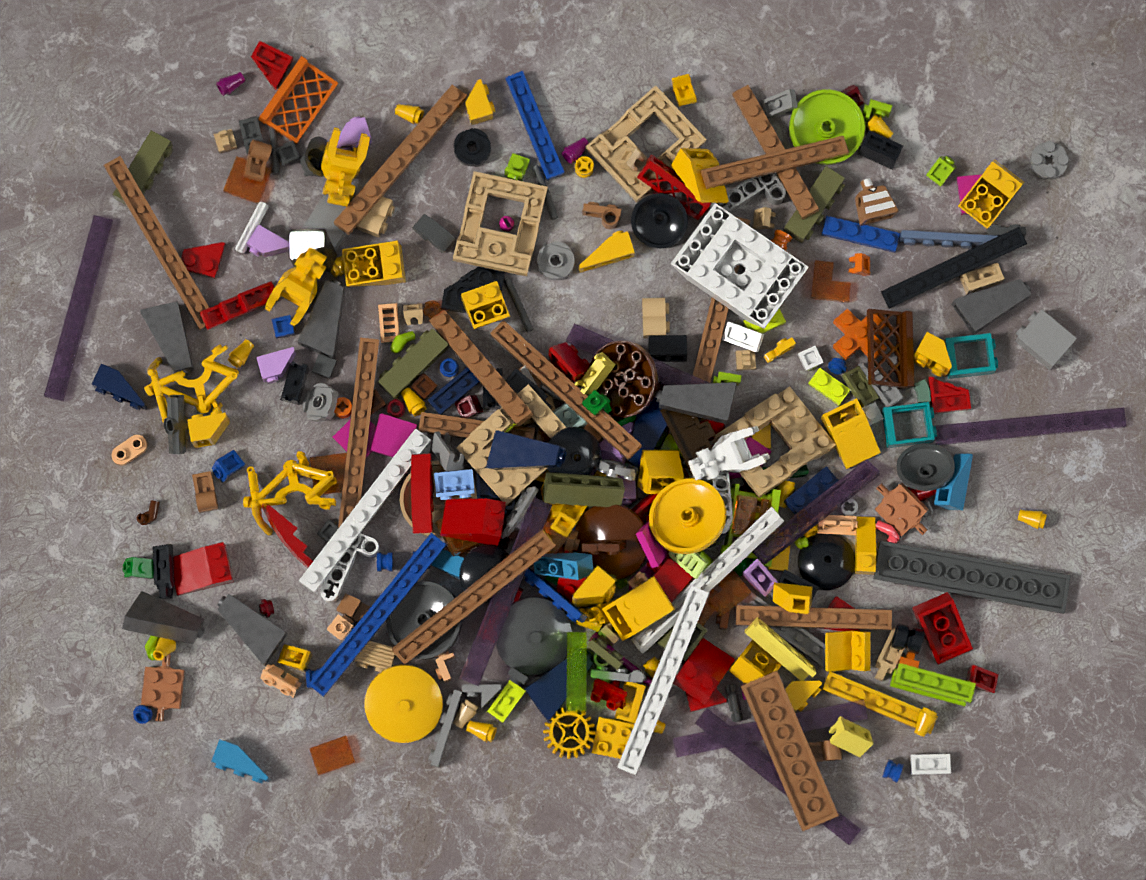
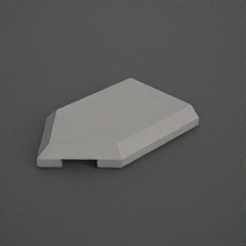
M528 487L522 492L505 521V528L502 530L501 538L509 536L520 523L539 491L536 487Z

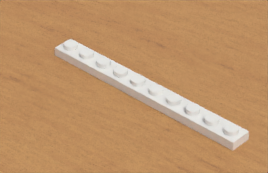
M415 428L299 579L301 584L313 593L318 590L411 468V455L422 454L431 442V439Z
M771 507L713 561L700 574L698 579H694L678 594L671 603L675 610L644 628L631 639L642 654L675 625L690 586L710 592L784 522L774 508Z
M690 586L617 768L636 775L709 595L708 592Z

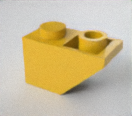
M481 79L477 80L465 103L471 125L493 119V112H495L493 102H489L487 95H489L487 84H483Z
M774 582L773 602L788 612L809 614L812 604L813 587Z
M792 681L785 688L794 712L797 710L801 712L808 705L806 700L810 696L813 698L817 696L822 690L820 688L823 684L821 681Z

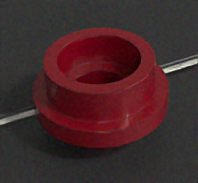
M398 399L391 400L386 407L388 415L395 418L402 417L406 410L404 403ZM398 406L400 410L393 412V407Z
M262 599L261 604H259L260 613L265 615L266 618L274 614V607L270 599Z

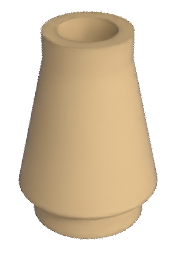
M465 699L460 704L453 724L463 729L478 713L477 709L479 707L472 701Z

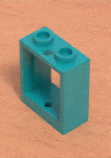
M991 333L945 338L944 343L952 365L947 374L948 379L995 373L996 368H998V359L994 357L993 350L996 349L995 339L991 338ZM985 341L989 366L957 370L954 344Z
M929 402L884 407L881 411L884 418L883 425L887 448L932 443L935 440L934 437H937L936 426L932 425L934 410L933 407H930ZM923 411L927 437L896 441L892 414Z

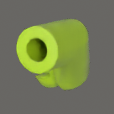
M150 635L145 644V650L150 660H156L153 657V652L160 637Z

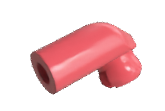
M880 520L877 521L876 529L889 536L887 542L897 544L900 536L894 527Z

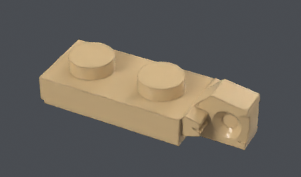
M894 627L875 665L879 669L875 679L881 682L886 673L891 675L892 671H894L904 649L899 650L891 647L896 629Z

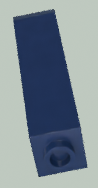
M656 397L653 398L650 405L644 411L637 415L632 436L642 447L627 461L632 466L637 467L638 472L642 450H660L669 433V429L660 412L662 409L659 408L660 402H656Z
M496 430L486 468L512 470L561 467L566 459V448Z
M579 649L525 689L547 722L554 717L556 711L561 708L593 666L592 660L594 658L588 650Z

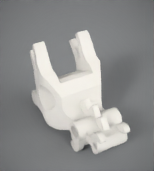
M758 426L725 434L717 440L711 450L706 448L697 451L696 455L698 457L688 461L695 480L704 476L709 480L719 476V471L735 473L743 470L746 471L765 463L770 458L769 453L763 455L758 453L751 456L744 437L758 432Z

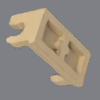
M998 263L959 276L966 295L1001 284L1004 281V276Z

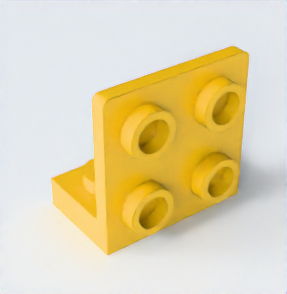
M858 630L826 632L825 670L829 672L842 670L870 671V632Z

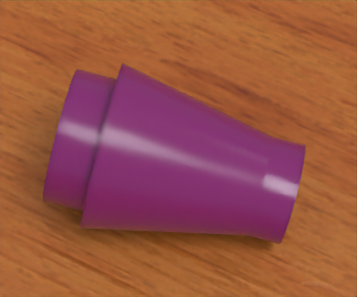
M239 72L220 78L216 86L223 96L226 94L230 95L245 82V78Z
M582 137L580 140L566 146L562 152L563 158L570 164L576 163V160L585 152L589 142Z

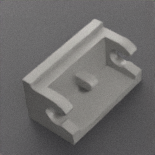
M439 431L434 432L431 450L445 471L463 470L464 455L460 452L459 457L449 444V433L445 434V439L443 440Z

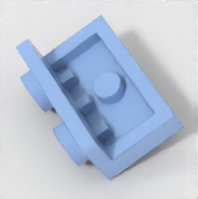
M473 469L434 472L436 497H440V500L452 499L453 495H459L460 498L471 497V494L475 493Z

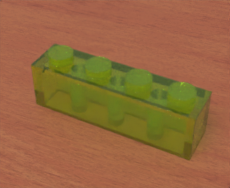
M567 632L566 712L586 713L587 632Z

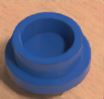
M446 358L441 362L440 372L445 377H453L458 373L459 365L456 360Z
M833 358L828 363V368L833 374L840 375L847 370L846 362L840 358Z
M144 705L136 706L133 711L135 721L141 724L147 723L153 716L151 709Z

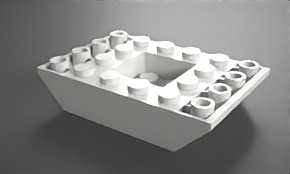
M716 203L671 262V265L689 282L749 323L764 329L809 268ZM742 265L745 268V272L737 274L734 271L735 267Z

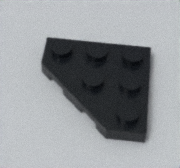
M479 266L462 276L460 280L444 289L441 309L467 313L461 299V293L495 281L498 282L502 293L505 272Z

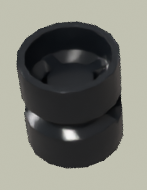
M898 623L891 647L899 650L906 648L907 652L918 655L923 643L925 630L918 628L911 630L909 626Z

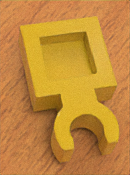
M792 337L788 340L783 338L777 343L775 349L765 354L766 362L770 363L793 349L796 342Z
M609 603L599 604L587 609V612H592L594 618L590 619L589 622L599 621V624L610 623L602 610Z

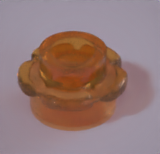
M435 300L427 301L424 304L423 313L430 319L442 311L440 303Z

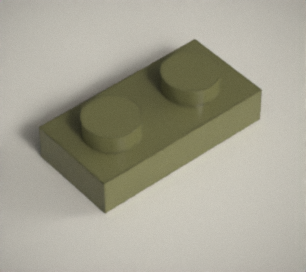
M860 366L842 375V378L854 397L858 399L862 408L879 399L873 387L868 385V380Z

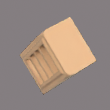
M397 303L378 304L381 343L392 342L395 336L384 337V333L395 332L396 336L399 335ZM394 309V313L383 314L382 310ZM394 317V321H383V318ZM384 325H395V328L384 329Z

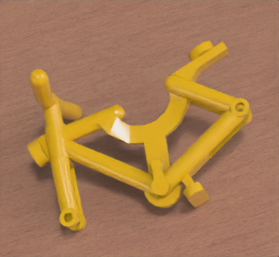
M219 344L211 350L212 354L202 361V366L204 367L203 374L196 379L185 378V372L182 370L160 379L157 368L163 362L162 358L157 357L150 364L147 373L151 377V383L145 386L144 390L150 397L155 394L163 423L165 418H167L165 395H184V402L195 406L197 411L203 414L209 412L211 404L214 407L213 412L221 410L222 403H217L215 399L239 374L237 369L214 361L216 356L228 349L227 345L222 347ZM212 371L225 375L226 377L206 397L204 383L207 382ZM176 381L179 385L194 387L197 399L164 385Z
M298 451L296 454L299 464L295 460L286 461L283 465V470L260 492L258 475L255 473V469L252 466L247 468L251 497H244L243 506L244 508H251L256 523L268 536L273 534V530L262 517L261 506L263 503L270 506L284 505L287 502L286 495L299 491L305 494V499L310 505L316 504L326 510L330 509L331 505L336 506L334 498H321L332 485L337 483L333 472L309 467L307 457L302 451ZM298 475L319 480V482L311 489L309 486L299 483ZM288 476L290 485L279 490L274 498L264 499Z

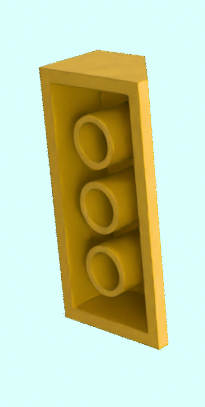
M597 566L572 596V604L576 608L596 606L604 602L609 603L615 595L616 580Z

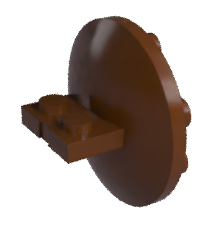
M624 340L610 342L601 347L596 354L603 352L616 365L597 389V392L600 395L604 394L610 400L609 404L612 410L608 415L618 418L638 415L650 405L657 390L658 376L655 363L650 354L642 346L634 342ZM593 357L592 360H591V363H590V365H589V368H590V366L593 364V362L596 360V359H594V357Z
M613 505L610 507L594 506L586 511L576 524L574 531L579 532L577 539H580V543L575 553L591 554L593 570L598 566L615 580L625 578L637 571L646 559L644 550L636 536V533L644 526V523L633 510L624 505Z

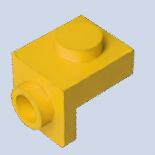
M690 74L672 78L673 92L678 106L697 102Z

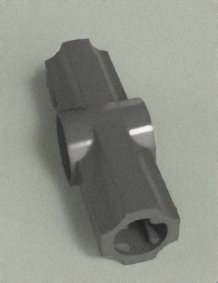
M168 395L167 418H165L163 425L168 434L169 454H185L186 452L185 432L189 427L188 418L185 415L184 395Z

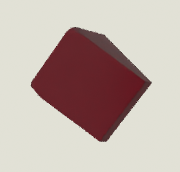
M851 85L841 91L853 99L858 106L865 103L857 86Z
M469 395L455 403L461 418L468 419L483 412L477 395Z

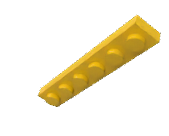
M833 672L828 673L822 688L823 691L913 728H916L919 710L922 711L920 708ZM934 722V724L931 726V728L929 729V731L927 732V734L930 735V734L932 733V730H933V728H934L935 722Z

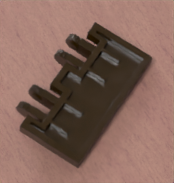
M661 409L660 412L693 479H695L688 461L698 457L696 455L697 451L706 448L711 450L720 437L712 441L708 440L715 437L709 421H706L708 419Z

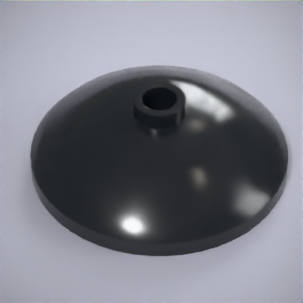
M667 193L646 195L637 202L631 215V226L635 236L643 244L657 249L667 248L679 242L684 236L688 225L685 207L676 197ZM657 215H663L664 218L659 220Z
M568 427L556 432L550 438L549 444L566 448V459L561 467L547 468L549 473L595 475L601 460V448L594 435L579 427ZM576 454L579 455V459L577 461L574 460V455Z
M816 534L808 539L809 546L800 549L797 559L798 569L802 578L818 586L819 590L825 591L834 590L846 584L855 569V555L849 543L836 534ZM825 557H830V558H831V562H830V563H826V562L824 561V558H825Z
M483 545L471 550L464 557L459 571L460 582L464 591L510 554L494 545ZM517 577L484 603H496L506 598L512 592Z

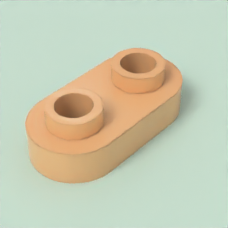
M141 435L131 436L113 449L111 454L112 460L117 465H127L147 450L148 444L146 439ZM140 441V446L134 447V442ZM119 452H124L123 458H118Z

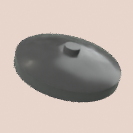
M417 582L386 620L387 632L393 644H398L455 599L454 594L446 587L434 582ZM463 619L414 658L432 659L450 650L459 638Z
M527 597L515 601L500 615L495 627V646L501 659L510 668L513 667L526 675H540L549 672L566 658L572 643V628L565 612L552 604L553 602L540 597Z

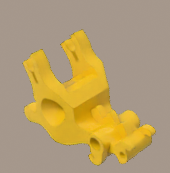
M334 127L330 140L326 144L321 164V170L327 179L322 194H328L327 203L347 207L355 192V185H351V183L358 176L361 165L366 159L370 137L365 133H361L357 148L353 147L352 151L339 149L337 144L341 130Z
M309 247L305 255L301 252L294 264L296 267L284 272L267 300L265 310L270 312L275 302L282 296L298 305L296 314L290 322L293 326L298 324L317 294V278L320 279L326 269L323 263L327 256Z

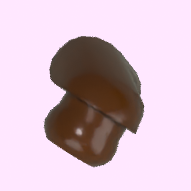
M151 500L149 511L138 514L137 522L141 525H148L155 521L160 502Z

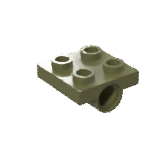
M595 638L591 639L587 646L595 652V664L600 667L611 664L618 670L624 663L622 660L623 656L616 650L610 651L607 648L608 644L601 638H597V640ZM598 655H599L600 657H602L604 660H606L607 662H606V663H601V662H599V661H598V658H597Z

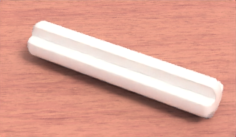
M261 201L258 203L235 248L237 252L245 254L248 248L247 242L257 226L260 225L268 210L266 203Z

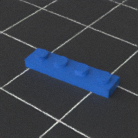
M826 216L822 230L823 236L893 253L896 252L900 235L897 232L868 225L860 226V223Z
M527 568L522 572L526 576L524 580L533 587L534 585L539 587L540 590L538 592L545 598L550 597L553 599L552 604L559 610L564 609L567 611L566 616L573 622L579 621L583 623L588 618L543 578L535 574L532 569Z

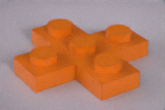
M847 308L833 321L845 334L833 344V348L845 360L850 358L859 349L868 357L867 317L860 321ZM873 314V321L878 326L882 320L877 314ZM885 323L880 327L881 330L886 327ZM876 332L874 334V340L877 344H879L881 341L876 337V335L878 334ZM882 344L880 348L885 352L887 347ZM878 351L874 353L875 360L881 356Z

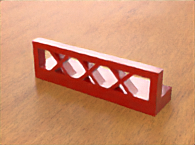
M652 154L647 159L646 165L637 175L638 179L658 193H672L674 197L677 192L686 194L687 200L680 202L685 207L686 212L697 221L711 205V203L697 201L681 178L676 175V172ZM648 169H651L655 172L656 179H648L643 175ZM668 181L671 184V190L660 188V182ZM691 203H698L703 206L698 214L691 210Z

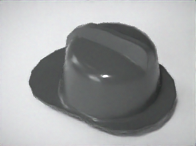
M317 136L312 138L300 160L305 177L324 176L321 164L328 141L323 137Z

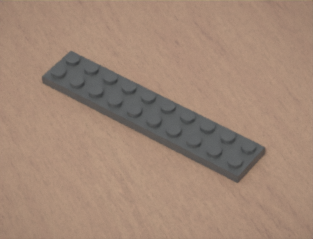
M880 541L876 559V572L873 579L1064 614L1071 575Z

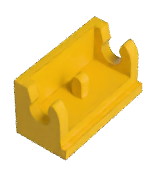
M624 682L623 689L627 692L626 706L623 709L617 708L615 720L635 724L645 685Z

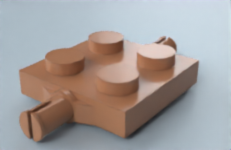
M902 482L891 491L882 483L876 488L884 498L875 510L889 525L894 527L901 537L914 527L922 535L928 530L920 521L929 509Z
M170 655L163 658L162 666L156 668L145 667L141 705L157 709L155 721L164 722V710L181 709L185 670L169 667Z

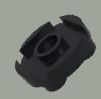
M470 128L469 130L462 131L454 140L455 157L466 166L479 167L490 156V140L487 134L480 129ZM475 143L477 150L470 152L467 147L468 144L472 145Z

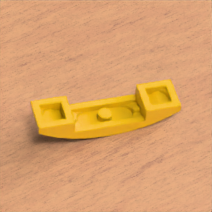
M597 470L594 476L606 477V474ZM565 504L550 529L567 538L588 506Z

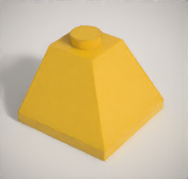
M752 640L730 668L729 672L742 682L748 683L778 671L782 664Z

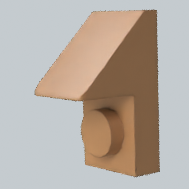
M345 593L336 611L358 623L370 609V606Z

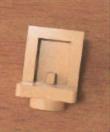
M338 614L327 630L342 641L353 630L354 626L352 624L354 621L346 615L341 617Z
M449 651L435 659L438 666L435 669L439 680L443 679L444 683L452 680L445 662L454 659L455 655L454 653L449 654Z

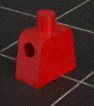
M665 558L659 566L654 568L651 567L649 561L646 564L653 571L649 579L653 576L656 578L671 603L693 578L679 564L669 558Z

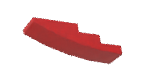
M272 281L239 293L233 298L201 311L200 315L207 330L265 306L275 288Z
M431 453L411 455L413 534L434 532L432 512H434L432 494L434 492Z
M263 503L261 507L279 539L293 556L308 569L313 560L303 553L307 545L293 535L297 527L269 504Z

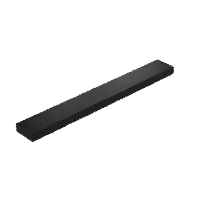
M1016 227L880 292L888 309L1016 250L1026 245L1027 242L1020 227Z

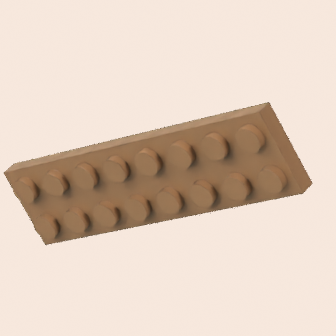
M774 671L741 685L801 830L805 831L838 817L839 815L778 672Z

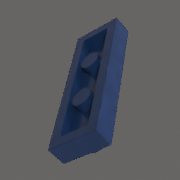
M467 367L429 398L428 402L439 415H442L478 385L480 381Z
M826 466L790 495L784 503L797 516L839 480Z

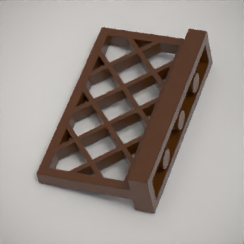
M867 309L868 385L897 387L902 390L914 387L913 311L897 312ZM873 314H877L882 320L878 326L873 321ZM891 316H896L895 327L888 321ZM884 323L890 330L887 335L880 329ZM876 332L882 338L879 344L874 340ZM892 334L897 339L895 346L888 339ZM884 342L891 349L887 354L880 348ZM876 351L883 358L879 363L874 359ZM892 353L897 356V363L895 365L889 359ZM885 361L891 367L887 373L881 367ZM876 370L883 376L880 381L875 380L874 372ZM893 371L897 375V382H893L889 377Z

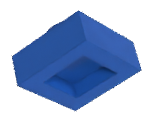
M290 315L272 319L276 339L295 335L293 325L290 324L292 321Z

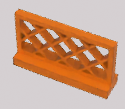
M302 56L258 120L264 125L267 124L290 141H293L296 145L338 85L337 81L314 67ZM307 68L315 73L316 79L305 81L304 73ZM328 81L332 86L327 91H321L319 82ZM316 82L318 92L308 94L306 84ZM303 84L305 94L295 96L294 87ZM319 95L320 104L310 106L309 97ZM306 97L308 107L298 109L296 99ZM287 100H293L295 109L284 111L283 103ZM309 110V120L300 122L298 112ZM296 112L297 122L287 124L285 114ZM283 115L285 125L277 126L271 121L274 116ZM298 125L300 133L295 138L289 134L288 127Z

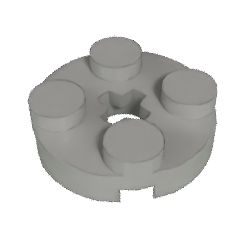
M1047 141L1046 143L1039 144L1031 153L1030 167L1037 177L1044 180H1053L1059 178L1065 172L1069 158L1063 147L1052 141ZM1045 157H1048V158L1051 157V158L1053 159L1052 162H1053L1054 164L1051 165V164L1049 163L1048 165H1046V164H1045V161H1046Z
M561 242L547 244L538 253V270L547 279L564 280L574 269L575 258L569 246ZM559 257L561 263L554 266L550 260Z
M324 383L315 384L313 386L315 388L311 392L308 391L304 397L303 410L307 413L308 419L315 422H323L326 419L330 420L334 417L338 392Z
M606 459L600 460L599 471L606 473L607 476L617 478L620 475L624 476V479L632 481L637 476L638 468L632 465H628V468H626L627 466L623 465L622 462Z

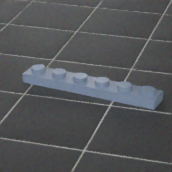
M901 230L899 242H904L905 245L923 243L924 246L942 244V247L961 245V248L969 249L997 236Z

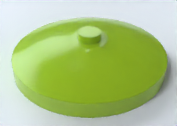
M817 90L806 95L798 102L797 108L793 110L790 117L789 133L794 147L844 136L849 151L848 155L817 162V164L834 165L847 160L857 151L864 137L865 122L859 106L849 96L836 90Z

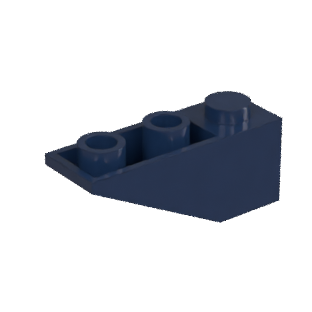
M104 364L100 365L92 382V386L96 388L95 392L104 396L108 393L113 396L112 399L120 403L126 401L130 403V407L140 411L141 408L147 410L145 403L118 370Z

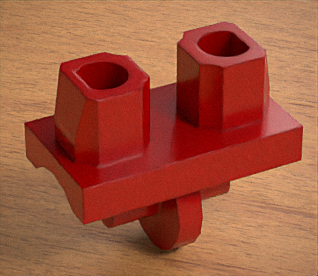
M596 678L591 692V700L596 703L601 700L607 701L606 706L608 709L615 711L618 707L623 709L626 706L627 692L619 688L620 682L618 680H614L611 684Z

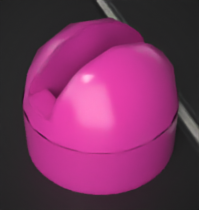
M503 216L500 219L499 226L501 230L508 232L514 228L512 217ZM504 219H507L508 223L510 224L509 227H507Z

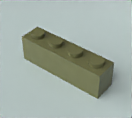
M152 130L128 168L143 195L146 190H150L154 183L153 178L156 173L159 174L164 166L162 163L165 158H169L173 152L171 141ZM116 188L113 192L114 198L125 204Z
M825 166L809 190L819 211L802 220L796 209L784 227V232L800 243H803L805 239L809 240L814 233V230H812L814 225L821 223L824 218L823 212L825 209L829 210L835 202L833 200L835 194L839 195L844 189L845 185L843 182L845 178Z
M433 328L430 331L426 330L420 336L421 340L416 345L413 343L407 348V354L402 358L398 357L393 362V367L389 371L385 370L379 376V385L393 399H397L404 389L410 387L449 349V344Z
M546 472L543 497L544 503L610 507L622 504L625 488L623 478Z

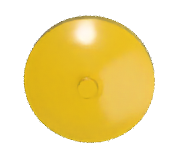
M681 479L667 485L654 499L649 513L650 529L656 540L665 549L678 554L697 553L708 548L721 535L726 523V506L719 492L709 483L699 479Z
M402 664L386 668L374 677L367 688L364 706L368 722L380 736L397 743H409L420 740L435 728L441 717L443 701L440 688L429 673L419 667Z

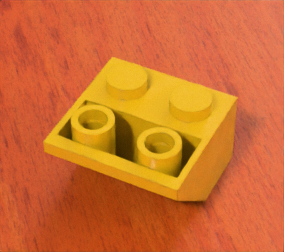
M497 281L461 293V299L473 329L510 317Z
M926 332L914 354V363L922 368L926 366L936 376L946 377L952 365L944 340Z
M214 411L208 416L197 414L191 416L192 419H187L191 443L195 449L215 445L230 424L227 414L225 412L222 413V411Z
M642 450L637 487L646 494H659L667 485L684 479L678 450Z

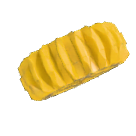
M568 706V712H565L564 707H561V714L556 711V717L550 719L552 722L544 723L546 727H549V730H543L544 734H549L548 737L544 738V741L551 740L547 747H555L552 751L553 754L560 750L559 757L561 758L564 752L567 753V759H570V753H574V757L578 758L577 751L584 755L583 747L589 750L591 748L587 742L594 743V739L590 738L589 735L596 734L595 731H590V728L595 727V724L591 723L588 725L587 722L592 718L589 716L584 719L586 711H583L581 715L578 714L579 707H576L575 712H571L572 706ZM564 717L576 718L570 725L559 721ZM581 722L586 730L584 740L576 732ZM555 725L563 734L558 743L553 736ZM575 725L573 730L574 736L565 738L566 731L564 728L569 729V727L572 728ZM568 740H574L580 744L574 748L562 747Z

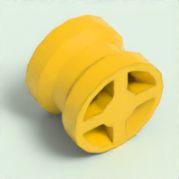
M582 156L576 160L575 172L581 178L590 177L594 171V163L591 158Z

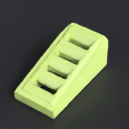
M671 551L668 553L677 564L695 579H698L707 565V562L698 553L678 554Z

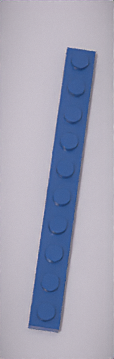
M430 533L308 684L323 697L328 693L447 545L433 533Z

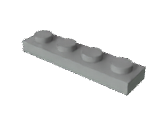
M454 690L453 694L449 693L446 703L449 705L447 712H443L440 723H443L441 731L438 730L434 741L437 742L435 750L431 749L428 759L431 761V766L439 768L461 700V691Z

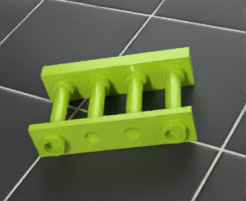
M732 484L730 491L733 520L725 537L724 545L721 546L720 555L732 544L733 537H740L746 531L734 529L735 517L758 520L763 515V513L736 510L738 498L765 502V504H768L767 511L772 507L778 513L781 490L772 489L769 493L758 498L755 493L739 491L740 484ZM776 529L762 542V550H759V552L752 551L746 558L758 559L765 567H771Z
M901 663L898 664V668L894 669L890 682V687L964 707L966 702L971 703L976 683Z

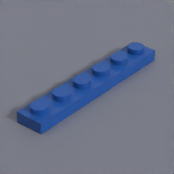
M521 71L505 77L546 180L564 175L565 172L524 72Z

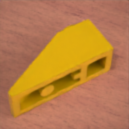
M628 231L614 232L612 236L604 241L579 265V272L582 273L634 257L635 252Z
M856 516L854 574L874 575L876 572L875 517Z

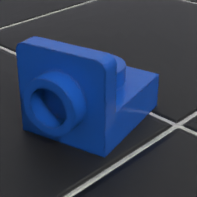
M232 450L217 459L212 466L214 475L223 483L230 475L244 468L245 463L236 451Z

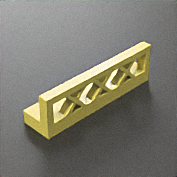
M759 617L744 630L745 634L800 681H804L808 675L811 677L815 676V666Z

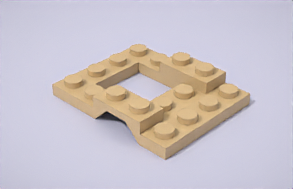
M654 86L631 106L612 127L599 134L586 146V149L636 203L654 189L637 178V175L646 165L648 158L629 137L650 116L655 113L679 139L658 157L659 160L672 168L671 164L680 148L698 149L707 141L657 86ZM627 147L638 149L641 152L640 155L644 158L643 162H634V165L638 168L636 172L621 167L617 163ZM648 169L643 175L648 179H656V174L651 169Z
M474 171L453 261L527 277L548 187ZM488 195L524 203L517 235L481 228Z
M529 384L517 394L534 416L532 418L549 438L561 429L567 428ZM501 408L470 433V436L458 445L456 449L462 452L469 464L508 506L535 479L546 472L547 468L512 470L486 468L495 431L505 432L514 424L513 420Z
M790 386L747 411L742 418L713 437L714 440L722 435L758 426V429L761 430L771 424L790 448L789 452L781 456L777 462L765 470L759 465L739 472L758 498L789 479L799 468L811 460L822 457L836 446Z

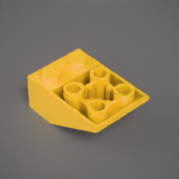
M680 148L671 167L676 172V175L685 183V186L693 193L695 199L701 203H728L729 199L725 185L706 189L701 171L703 169L719 166L718 160L709 149Z
M994 159L958 207L985 228H989L1025 182Z
M398 240L342 249L347 287L391 285L406 282L402 246Z
M857 398L822 415L821 421L828 435L836 444L835 448L846 470L881 453Z
M653 576L603 607L602 610L621 640L624 641L672 612L675 608Z

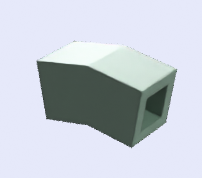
M926 380L914 383L913 388L917 394V403L929 402L930 404V389Z

